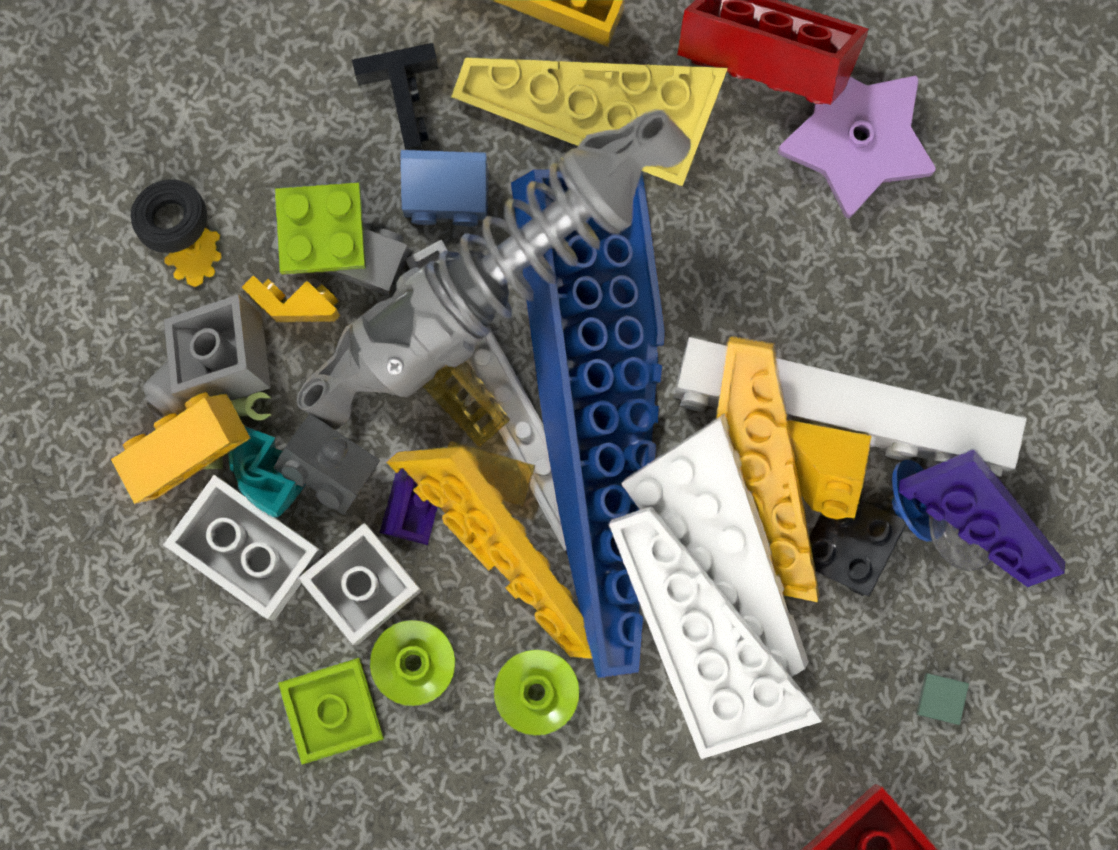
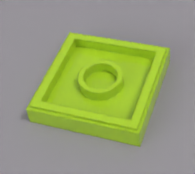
M360 657L278 682L302 765L384 739Z

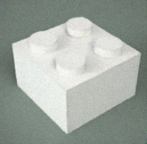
M365 523L298 578L353 645H359L423 591L373 530Z

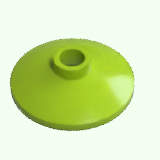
M418 620L402 621L387 628L376 640L370 655V671L375 685L388 699L401 705L418 706L435 700L447 689L455 671V655L450 641L437 627ZM410 655L420 657L422 665L419 670L410 671L407 669L406 659Z
M545 650L524 651L509 659L499 671L494 685L495 704L503 720L513 729L527 735H546L563 727L573 716L579 700L578 680L571 666L555 653ZM533 684H540L544 687L545 696L543 699L535 701L530 698L528 691Z

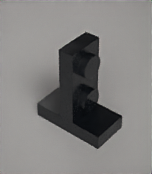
M428 43L352 59L355 77L359 86L390 79L405 150L423 151L421 142L429 141L424 116L416 118L413 103L420 101L416 78H407V76L439 69L434 44Z

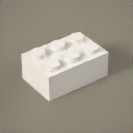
M215 475L163 544L267 620L275 621L301 585V581L298 578L315 565L323 554L321 549L276 517L255 507L241 492Z

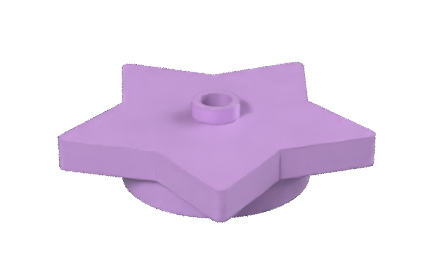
M911 76L865 85L850 77L845 90L831 105L814 103L813 115L779 146L778 154L821 173L826 178L846 218H851L882 183L932 176L936 168L911 128L918 78ZM860 130L864 132L868 139L864 141L857 140L854 137L853 131Z

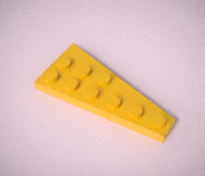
M730 336L717 418L723 414L726 416L729 425L727 432L734 451L737 450L742 466L740 470L747 490L752 493L772 552L770 558L775 573L780 576L784 587L783 596L818 602L820 594L774 344Z
M463 447L397 452L386 462L396 473L402 468L418 484L413 491L423 502L428 500L431 504L441 508L445 513L442 516L443 523L488 571L495 566L510 581L505 589L515 599L520 598L537 610L534 615L535 620L570 657L592 659L584 628V618L574 605L571 592L554 577L549 570V561L532 546L526 537V529L517 519L510 515L502 503V495L483 477L478 470L479 464L476 458Z

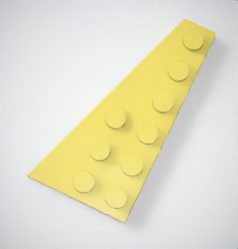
M467 57L463 62L451 97L577 146L589 134L605 130H619L644 113L653 110H663L690 139V151L686 158L674 167L646 166L643 167L642 171L683 186L728 68Z

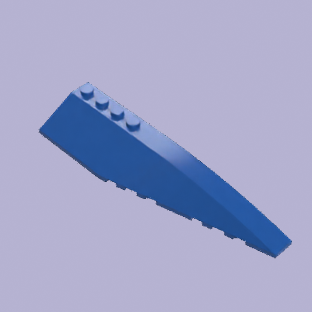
M534 169L511 182L513 199L523 201L529 205L527 185L531 181L544 183L552 188L549 176L550 169ZM558 171L557 178L565 194L570 190V187L562 173ZM641 171L633 198L632 223L624 231H620L619 234L608 232L593 217H590L586 222L600 240L599 249L590 247L576 229L564 238L578 258L577 267L567 264L554 247L542 255L556 275L555 284L546 282L531 264L523 270V276L534 292L533 301L526 300L551 474L580 612L584 618V628L597 678L639 672L643 624V616L639 614L640 602L609 523L613 519L640 510L621 483L627 477L655 460L656 444L652 442L653 424L658 423L659 406L655 405L656 385L661 382L662 365L658 364L657 346L664 345L665 329L643 171ZM538 189L534 190L541 211L554 202L547 194ZM514 206L516 224L520 229L533 218Z

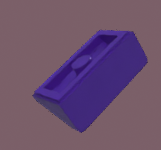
M403 468L398 473H395L379 533L428 545L438 507L431 504L428 500L423 502L413 491L418 484Z

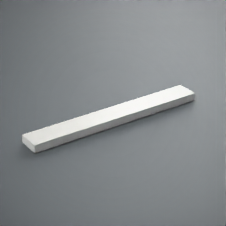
M440 240L406 258L405 261L410 270L415 267L422 268L430 261L439 263V255L443 251L448 250L443 241ZM490 329L489 335L474 346V353L462 365L562 548L566 551L543 423Z

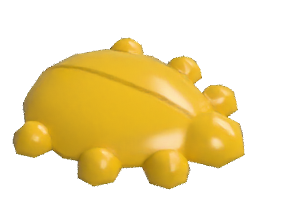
M205 227L203 234L194 244L182 251L169 253L165 257V264L168 266L174 265L177 268L173 273L175 279L181 280L185 277L188 285L197 287L203 283L204 275L206 277L215 275V269L211 264L213 261L218 262L222 258L221 253L216 251L215 242L220 239V234L217 231L211 232Z

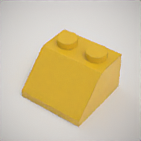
M788 420L803 499L813 511L822 512L826 517L832 519H843L845 517L855 519L872 436Z

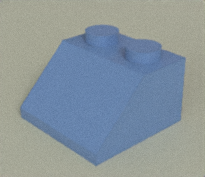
M401 150L402 211L404 217L411 218V223L434 225L436 224V218L453 219L454 225L470 227L477 226L478 220H484L487 217L489 169L486 153Z

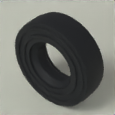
M175 179L162 180L151 184L137 196L131 209V223L137 237L145 246L160 253H174L190 247L201 237L207 224V209L199 192L190 184ZM168 204L182 206L184 208V216L179 224L168 229L155 225L154 217L161 207Z

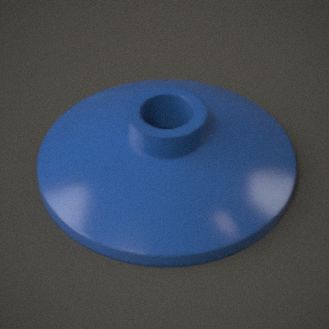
M901 461L895 466L892 475L893 510L898 517L904 520L909 529L919 539L926 542L936 540L943 532L944 519L940 522L926 512V506L915 497L909 500L899 492L900 480L924 469L915 461Z

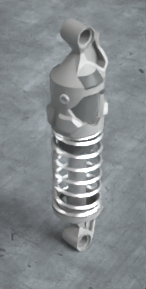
M653 110L644 113L619 130H605L587 135L577 148H572L561 157L559 164H552L550 167L549 176L552 188L544 183L531 181L527 185L529 205L520 200L508 199L505 203L506 221L501 218L487 216L483 220L484 238L479 235L465 233L461 238V254L443 251L439 255V263L430 261L422 268L415 267L407 271L398 279L397 289L392 298L378 302L351 325L346 326L338 341L334 355L314 372L300 389L297 396V406L307 415L312 414L336 430L349 419L353 409L352 400L356 392H380L408 398L433 379L436 370L446 365L456 367L464 363L474 353V346L489 335L490 323L494 320L495 313L498 312L503 317L511 318L512 308L508 302L509 288L507 282L510 283L522 298L533 301L534 292L521 271L531 264L546 282L555 284L556 275L542 256L552 247L555 248L567 264L577 267L578 258L564 238L576 229L590 247L599 249L600 240L586 222L590 217H593L608 232L619 234L620 231H624L632 223L633 198L643 167L662 166L670 168L681 163L691 148V141L688 136L663 110ZM558 171L562 173L570 187V190L565 194L557 178ZM535 189L542 191L554 200L543 211L540 210L534 194ZM513 206L518 207L533 218L520 229L512 213ZM492 223L511 235L497 247L490 232V225ZM472 240L483 246L490 253L485 256L481 252L468 250V242Z

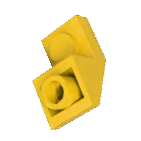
M253 275L242 286L243 290L275 322H333L341 316L334 307L339 300L322 284L315 289L306 281L284 304L281 301L286 297L285 294L269 279L262 284Z

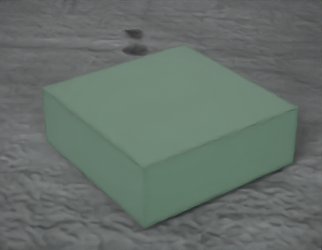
M925 673L916 715L960 725L969 683Z

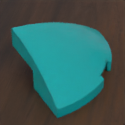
M245 427L250 439L229 452V468L234 472L238 482V489L242 495L261 511L278 518L294 502L305 485L303 487L296 485V482L284 478L280 472L274 469L282 453V450L275 448V437Z

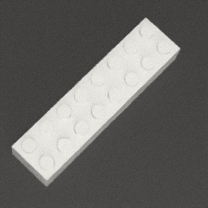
M689 337L673 398L681 399L680 406L701 412L705 411L706 406L718 408L727 346ZM776 358L788 420L872 436L870 447L886 449L885 456L902 461L910 460L911 457L927 459L926 466L928 467L935 466L975 449L997 477H1001V475L1016 468L1027 418Z

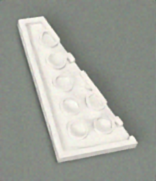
M723 414L627 477L621 484L640 510L652 506L792 677L803 671L809 661L794 617L788 612L782 594L784 587L780 576L775 573L770 558L772 552L752 493L746 488L740 470L742 463L737 450L734 451L727 432L729 425L725 414Z
M652 506L611 520L609 526L701 759L822 722L823 715Z

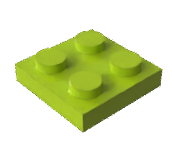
M359 182L275 189L279 267L282 275L366 269L361 186Z

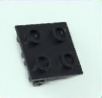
M860 499L855 519L848 517L832 519L821 513L809 536L815 572L849 587L850 591L860 596L866 595L870 597L906 527V523L902 518Z

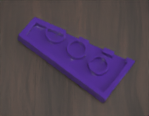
M975 449L900 480L899 492L909 500L915 497L926 506V512L940 522L944 519L958 529V536L970 545L974 543L981 546L988 552V559L1027 588L1065 574L1064 559Z

